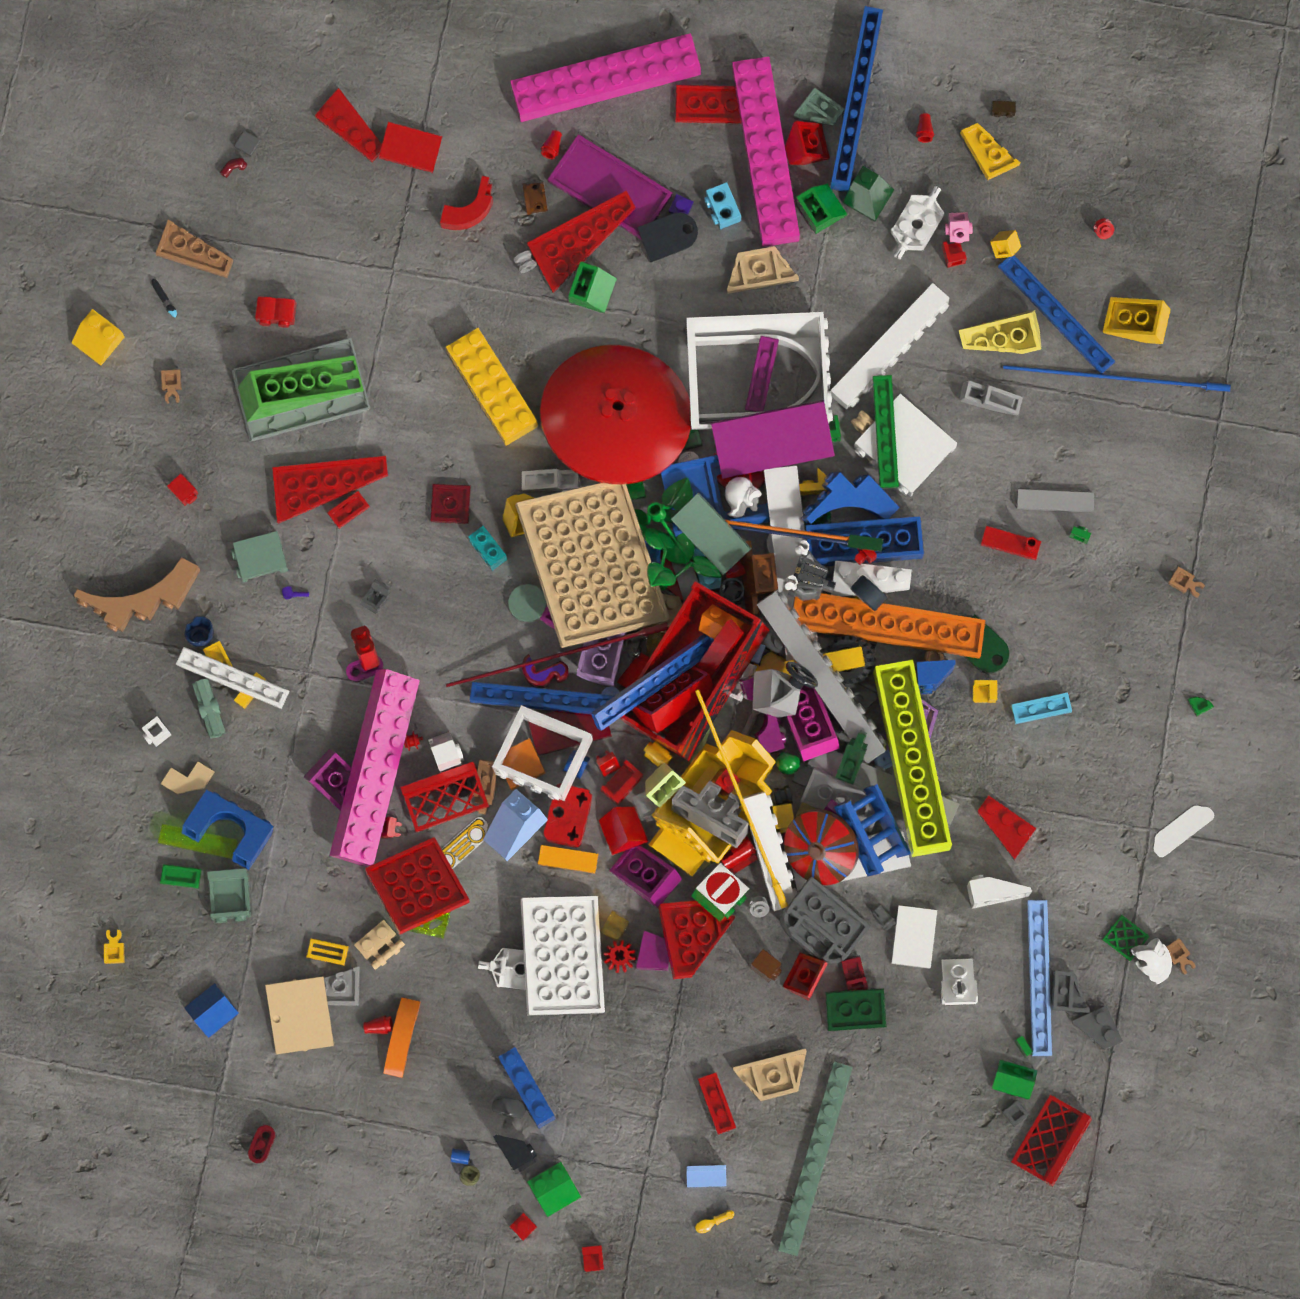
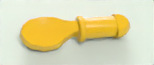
M727 1210L718 1216H713L714 1219L701 1220L696 1224L695 1229L698 1233H706L710 1231L714 1224L719 1225L723 1221L732 1219L734 1212Z

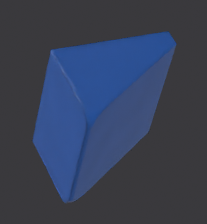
M573 750L563 771H568L577 751ZM585 756L576 775L577 778L580 779L589 763V757Z

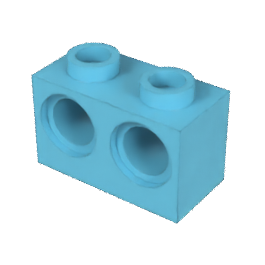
M727 182L706 190L704 200L707 208L711 207L713 211L711 217L715 225L718 224L719 228L723 229L741 221V214ZM716 195H720L723 197V200L715 201L713 198ZM722 212H728L730 216L728 218H723L720 214Z

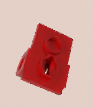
M746 836L737 848L731 846L720 862L735 875L758 860L755 855L757 852Z

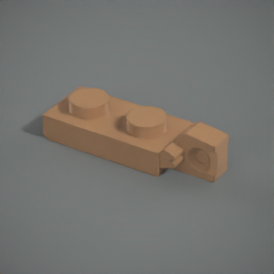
M479 759L477 772L488 804L492 805L497 775L492 768L495 761ZM474 794L475 803L483 804L482 797ZM487 808L478 810V814L486 815Z

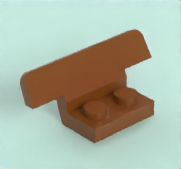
M745 541L752 548L751 541ZM750 549L740 559L745 570V574L742 575L745 607L749 613L758 615L757 596L764 593H773L778 589L774 553L752 555V549Z

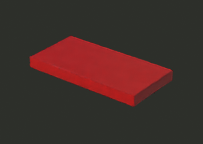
M676 85L675 122L741 124L735 86Z

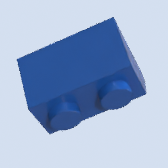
M955 660L917 662L915 672L921 694H932V691H936L954 670Z

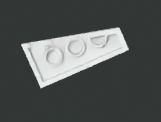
M835 561L833 581L836 582V585L831 595L841 597L856 596L850 588L862 575L884 593L909 590L912 570Z

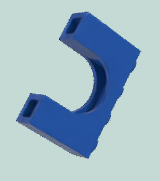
M206 789L184 822L182 834L199 843L212 823L219 820H231L237 823L242 828L244 837L233 852L232 861L249 870L272 836L274 826L269 821L256 817L251 811L241 809L236 803L221 798L218 793L210 792Z
M516 1047L498 1057L520 1094L537 1127L540 1129L554 1121L556 1118Z

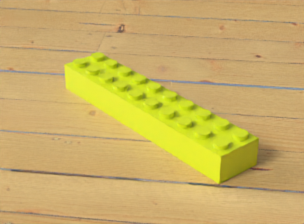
M913 660L875 666L873 674L911 857L949 851L952 842Z

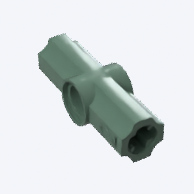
M208 679L196 681L192 685L210 738L220 737L226 734L210 682Z

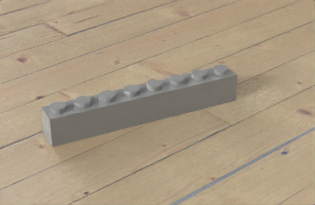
M841 750L839 752L831 751L810 759L807 766L812 769L817 767L836 775L845 752ZM863 760L854 784L863 788L877 784L883 796L886 797L885 801L901 807L894 773L892 775L888 774L884 768L877 765L874 767L869 766ZM946 796L942 797L948 827L950 828L959 803L956 802L955 798Z

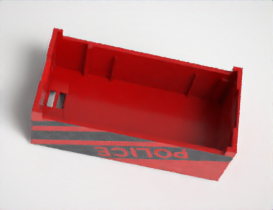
M695 581L691 587V593L637 680L704 634L699 631L701 617L712 604L725 609L752 626L737 642L712 679L714 690L706 700H703L713 723L770 630L760 618ZM700 703L667 726L670 729L669 732L661 731L667 735L665 739L646 728L632 710L620 717L627 725L657 741L687 761L691 759L710 728Z

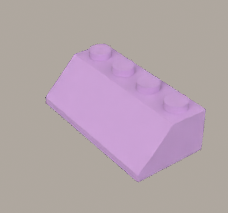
M627 632L584 642L583 647L625 636ZM625 640L582 651L576 676L596 684L615 687Z

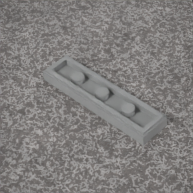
M1018 489L1017 509L1093 513L1094 493Z

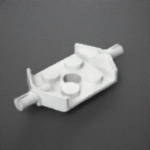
M934 186L930 195H911L909 202L891 229V234L899 244L894 257L897 258L898 256V259H901L907 250L925 249L944 216L943 210L936 201L941 191L939 187L937 189V186ZM918 220L922 223V227L915 229L912 226V222Z
M502 948L493 961H479L478 969L492 971L497 987L526 990L525 973L519 975L515 971L517 965H524L523 950Z

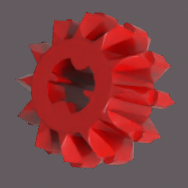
M621 940L620 946H617L616 941H613L614 948L607 945L606 948L610 952H604L603 955L610 957L604 960L605 964L611 963L608 967L609 970L616 966L615 972L619 973V969L622 967L625 973L627 972L626 965L629 968H633L632 963L629 961H636V957L630 955L635 954L636 951L635 949L628 951L631 947L630 943L623 947L624 940ZM618 952L619 954L620 952L624 953V960L621 961V959H619V961H617L615 954Z

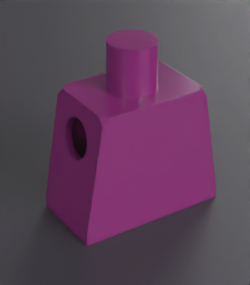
M644 931L636 969L668 971L670 962L665 938Z

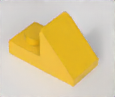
M817 468V483H814L813 480L803 481L802 484H799L800 495H817L823 491L826 492L827 490L822 485L826 482L824 479L827 475Z

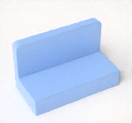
M726 1165L687 1166V1188L726 1187Z

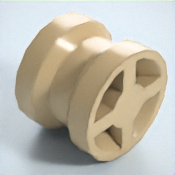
M860 411L858 417L851 420L853 427L861 434L874 423L872 418L864 411Z

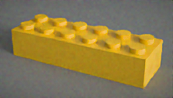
M479 328L446 346L447 354L505 446L538 427L535 416Z

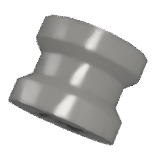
M530 251L522 252L513 259L515 264H518L520 273H526L537 265L536 261L532 260Z

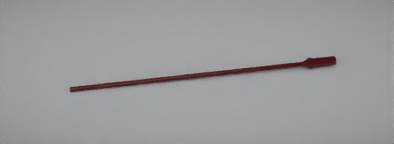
M666 622L647 628L644 627L639 632L450 682L446 684V687L636 636L647 637V635L666 631L669 626Z

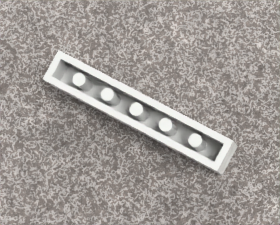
M764 791L745 796L743 800L773 874L777 881L781 883L780 886L789 905L797 895L796 888L792 889L790 881H793L791 870H787L785 864L788 862L786 852L781 850L780 844L783 843L781 833L776 832L775 825H778L775 813L771 814L770 806H773L771 797L766 795ZM751 830L772 909L774 911L780 910L781 906L773 887H771V876Z

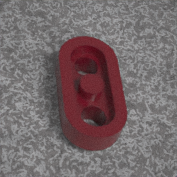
M260 1126L249 1148V1159L256 1164H261L267 1160L275 1141L276 1133L271 1126ZM269 1132V1138L264 1139L263 1133ZM261 1150L262 1156L256 1157V1151Z

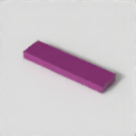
M760 336L745 410L764 412L779 339Z

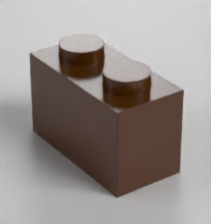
M762 949L752 962L750 969L769 983L771 980L775 981L781 974L782 969L780 968L782 963Z

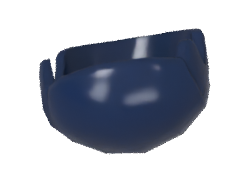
M195 616L191 623L186 624L184 636L187 642L195 647L207 645L212 640L214 634L213 625L205 616Z

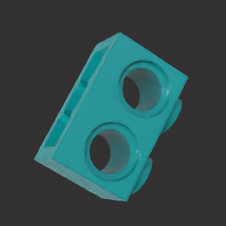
M484 525L468 536L469 542L491 571L507 561L506 554Z

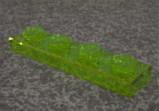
M162 824L158 844L233 859V852L237 848L238 840L205 833L198 843L182 834V828Z

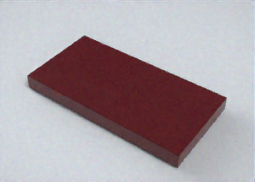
M563 711L544 714L590 733L593 741L612 737L609 726L602 731L597 729L591 714ZM528 721L538 756L581 744L578 741Z

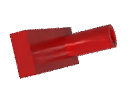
M986 526L981 546L1035 561L1041 541L1036 540L1034 537L1028 538Z

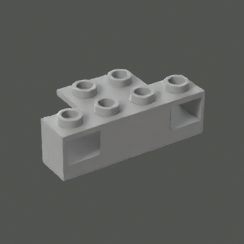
M710 780L700 794L683 785L672 798L671 811L737 848L746 837L748 831V822L738 817L741 809H739L741 803L738 796L730 793L725 801L717 796L721 791V787Z

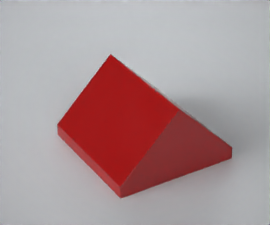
M614 807L599 819L612 855L648 842L635 807Z
M799 953L782 987L809 1001L828 963Z

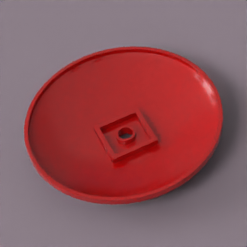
M601 345L574 354L553 372L544 388L541 399V426L552 451L574 472L601 483L632 484L660 474L679 457L687 443L691 430L690 400L680 378L666 363L656 356L630 346ZM620 404L623 409L617 411L613 408V405Z

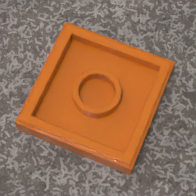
M530 738L511 747L502 764L533 778L546 774ZM506 777L511 790L519 787V785L513 783L512 779Z

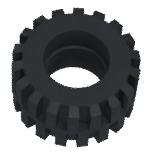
M841 636L837 640H833L831 642L832 645L827 647L828 653L862 647L865 666L855 668L853 671H838L844 679L842 683H859L866 680V677L872 674L871 670L875 668L873 662H876V657H873L875 650L870 648L872 646L870 642H866L865 639L857 636Z

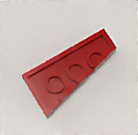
M338 88L315 114V118L373 163L380 154L382 143Z

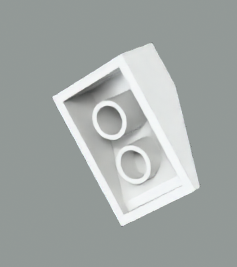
M983 875L972 877V880L967 885L972 909L1029 897L1032 892L1030 887L991 877L984 878Z

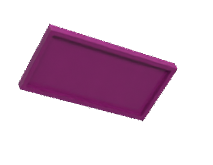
M579 134L548 178L549 183L591 209L627 190L636 208L619 226L639 239L641 237L637 227L655 221L673 195L668 189Z
M824 400L711 422L722 478L835 456Z

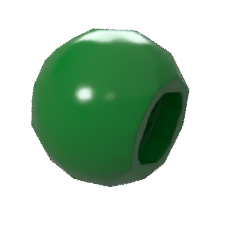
M782 752L776 759V766L781 773L790 775L799 769L800 759L796 755Z

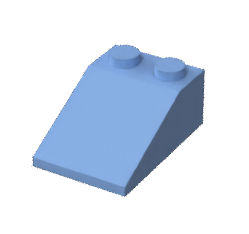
M515 789L502 802L483 840L508 861L548 819L538 807Z

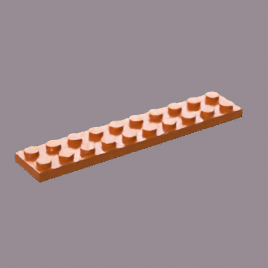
M821 593L818 600L801 601L798 597H794L793 608L800 616L798 620L801 624L805 623L812 632L837 636H857L868 641L979 659L981 657L985 620L884 603L876 611H873L860 599Z

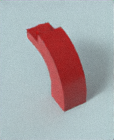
M482 176L477 197L470 205L465 207L444 205L440 220L441 228L449 230L468 229L480 223L488 215L493 205V197L488 196L491 195L493 184H490L489 177Z

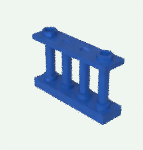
M877 784L865 787L864 791L867 796L854 804L848 801L834 807L837 815L849 824L857 838L859 847L858 858L868 877L883 872L884 869L881 863L896 855L899 858L911 854L908 844L904 840ZM870 803L875 813L860 822L856 811ZM879 820L883 831L869 839L864 829ZM888 838L892 848L877 856L873 846Z

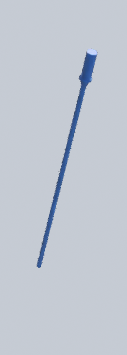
M1003 365V369L1192 386L1203 388L1206 391L1230 392L1231 384L1210 383L1208 381L1205 383H1190Z

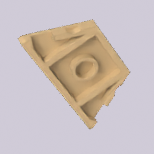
M775 246L740 252L736 257L727 294L799 281V277L790 268L788 262L782 258Z
M802 1049L733 1067V1071L760 1102L788 1095L799 1090L807 1051Z

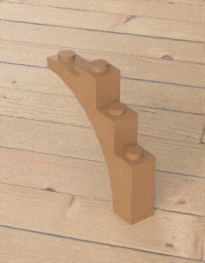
M181 557L174 569L162 581L140 593L124 597H101L77 589L74 597L78 600L77 604L87 608L90 606L96 614L102 617L106 615L104 621L108 629L117 632V630L123 632L133 613H135V617L142 621L145 618L151 621L161 601L163 606L171 610L173 607L179 610L199 574L200 568Z

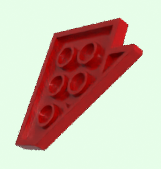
M697 901L663 903L658 906L673 979L692 978L731 925L735 915L730 916L728 919L724 917L720 922Z

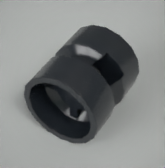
M728 578L721 583L719 595L738 606L744 598V585L736 578Z

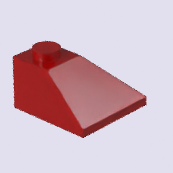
M795 121L785 145L789 164L802 166L830 159L822 124Z

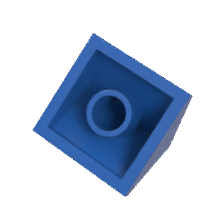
M215 983L184 1007L208 1038L239 1014Z

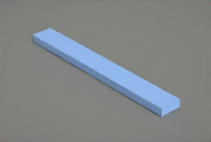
M1028 900L1032 1056H1052L1047 900Z

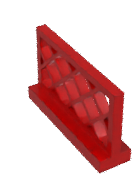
M474 762L400 787L416 832L489 807ZM475 776L477 782L474 789L464 786L467 778ZM453 783L460 786L455 796L446 792L448 786ZM462 788L472 792L467 802L458 798ZM433 790L441 792L437 802L428 799L430 792ZM444 794L454 798L449 808L440 804ZM474 794L482 797L484 803L475 806L470 802ZM418 796L423 799L419 809L411 805V798ZM456 800L466 804L463 811L456 812L452 810ZM426 801L435 804L431 815L422 811ZM438 806L447 810L444 818L438 819L434 817ZM420 813L429 817L426 824L418 826L417 818Z
M1050 1095L1011 1163L1053 1187L1092 1121L1091 1116ZM1052 1101L1059 1104L1061 1112L1049 1114L1048 1107ZM1073 1112L1078 1115L1075 1123H1066L1064 1114ZM1062 1115L1065 1125L1053 1128L1051 1118ZM1049 1118L1051 1129L1040 1132L1039 1122ZM1066 1128V1139L1057 1141L1054 1131ZM1052 1132L1055 1142L1043 1145L1041 1135ZM1039 1135L1041 1146L1030 1149L1028 1141L1031 1137ZM1056 1145V1156L1047 1158L1045 1148ZM1043 1149L1045 1159L1034 1162L1031 1151ZM1029 1152L1032 1163L1023 1165L1017 1160L1021 1154ZM1046 1162L1048 1170L1042 1176L1036 1172L1035 1165Z

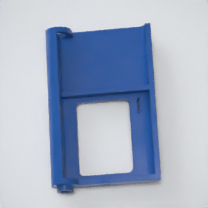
M718 455L672 464L661 472L664 490L678 480L688 478L693 491V497L700 493L724 520L752 524L770 522L768 503L757 505V511H752L747 507L744 515L739 518L730 517L728 513L731 511L726 512L723 510L717 476L721 474ZM672 523L674 536L677 537L683 532L675 523Z

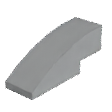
M966 381L963 383L959 401L992 411L1019 415L1023 397L990 385L984 386L972 381Z

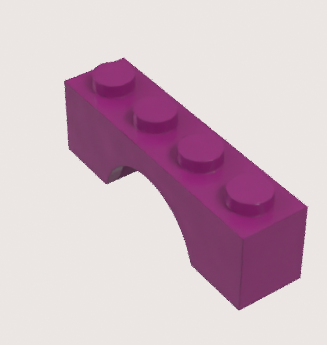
M754 675L739 679L744 698L753 700ZM764 713L763 725L754 734L755 739L768 753L784 749L786 738L783 731L780 732L779 724H781L780 717Z

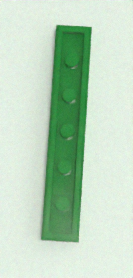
M892 375L873 376L879 486L881 488L899 487Z

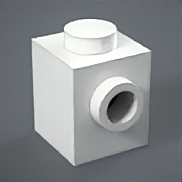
M157 716L142 727L145 732L143 737L149 744L154 743L156 747L171 736Z

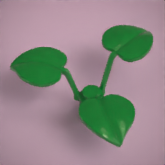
M688 478L678 480L669 486L662 495L663 504L658 502L651 503L647 508V514L640 509H634L643 537L647 525H650L651 518L655 522L663 524L674 543L673 549H667L666 558L670 562L686 564L692 559L695 545L684 533L677 537L674 536L664 521L666 517L664 509L669 510L673 507L675 510L680 511L693 498V491Z
M645 529L644 538L646 542L655 549L663 550L661 564L651 562L647 566V577L650 587L659 586L660 590L665 591L668 586L674 585L676 578L690 567H694V571L702 576L722 577L717 567L704 556H694L693 562H690L674 575L672 570L664 567L667 549H673L674 547L673 540L663 531Z

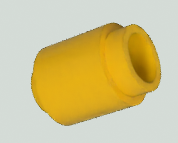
M650 741L644 748L646 752L644 756L657 767L663 763L668 764L673 758L670 752L657 741L654 743Z

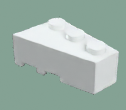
M450 732L428 739L440 773L462 766L461 762L464 761L460 746L459 744H454Z

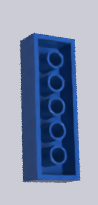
M920 517L806 525L805 531L845 537L851 534L883 539L882 552L874 551L877 556L876 560L872 563L923 559L924 551ZM806 539L809 543L808 551L812 553L822 566H835V561L857 563L854 560L855 556L859 553L856 548H849L846 544Z

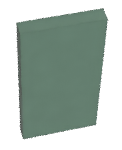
M700 493L696 494L671 519L723 575L752 549Z

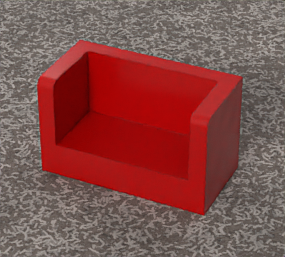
M627 760L623 762L624 765L606 785H602L600 791L617 806L643 779V774Z

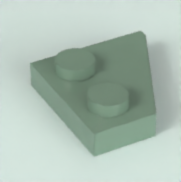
M814 88L795 112L793 118L834 126L845 109Z

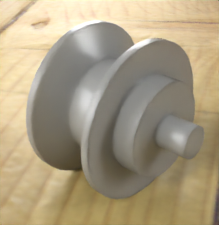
M756 896L750 900L749 907L753 916L764 917L768 914L769 905L765 897Z

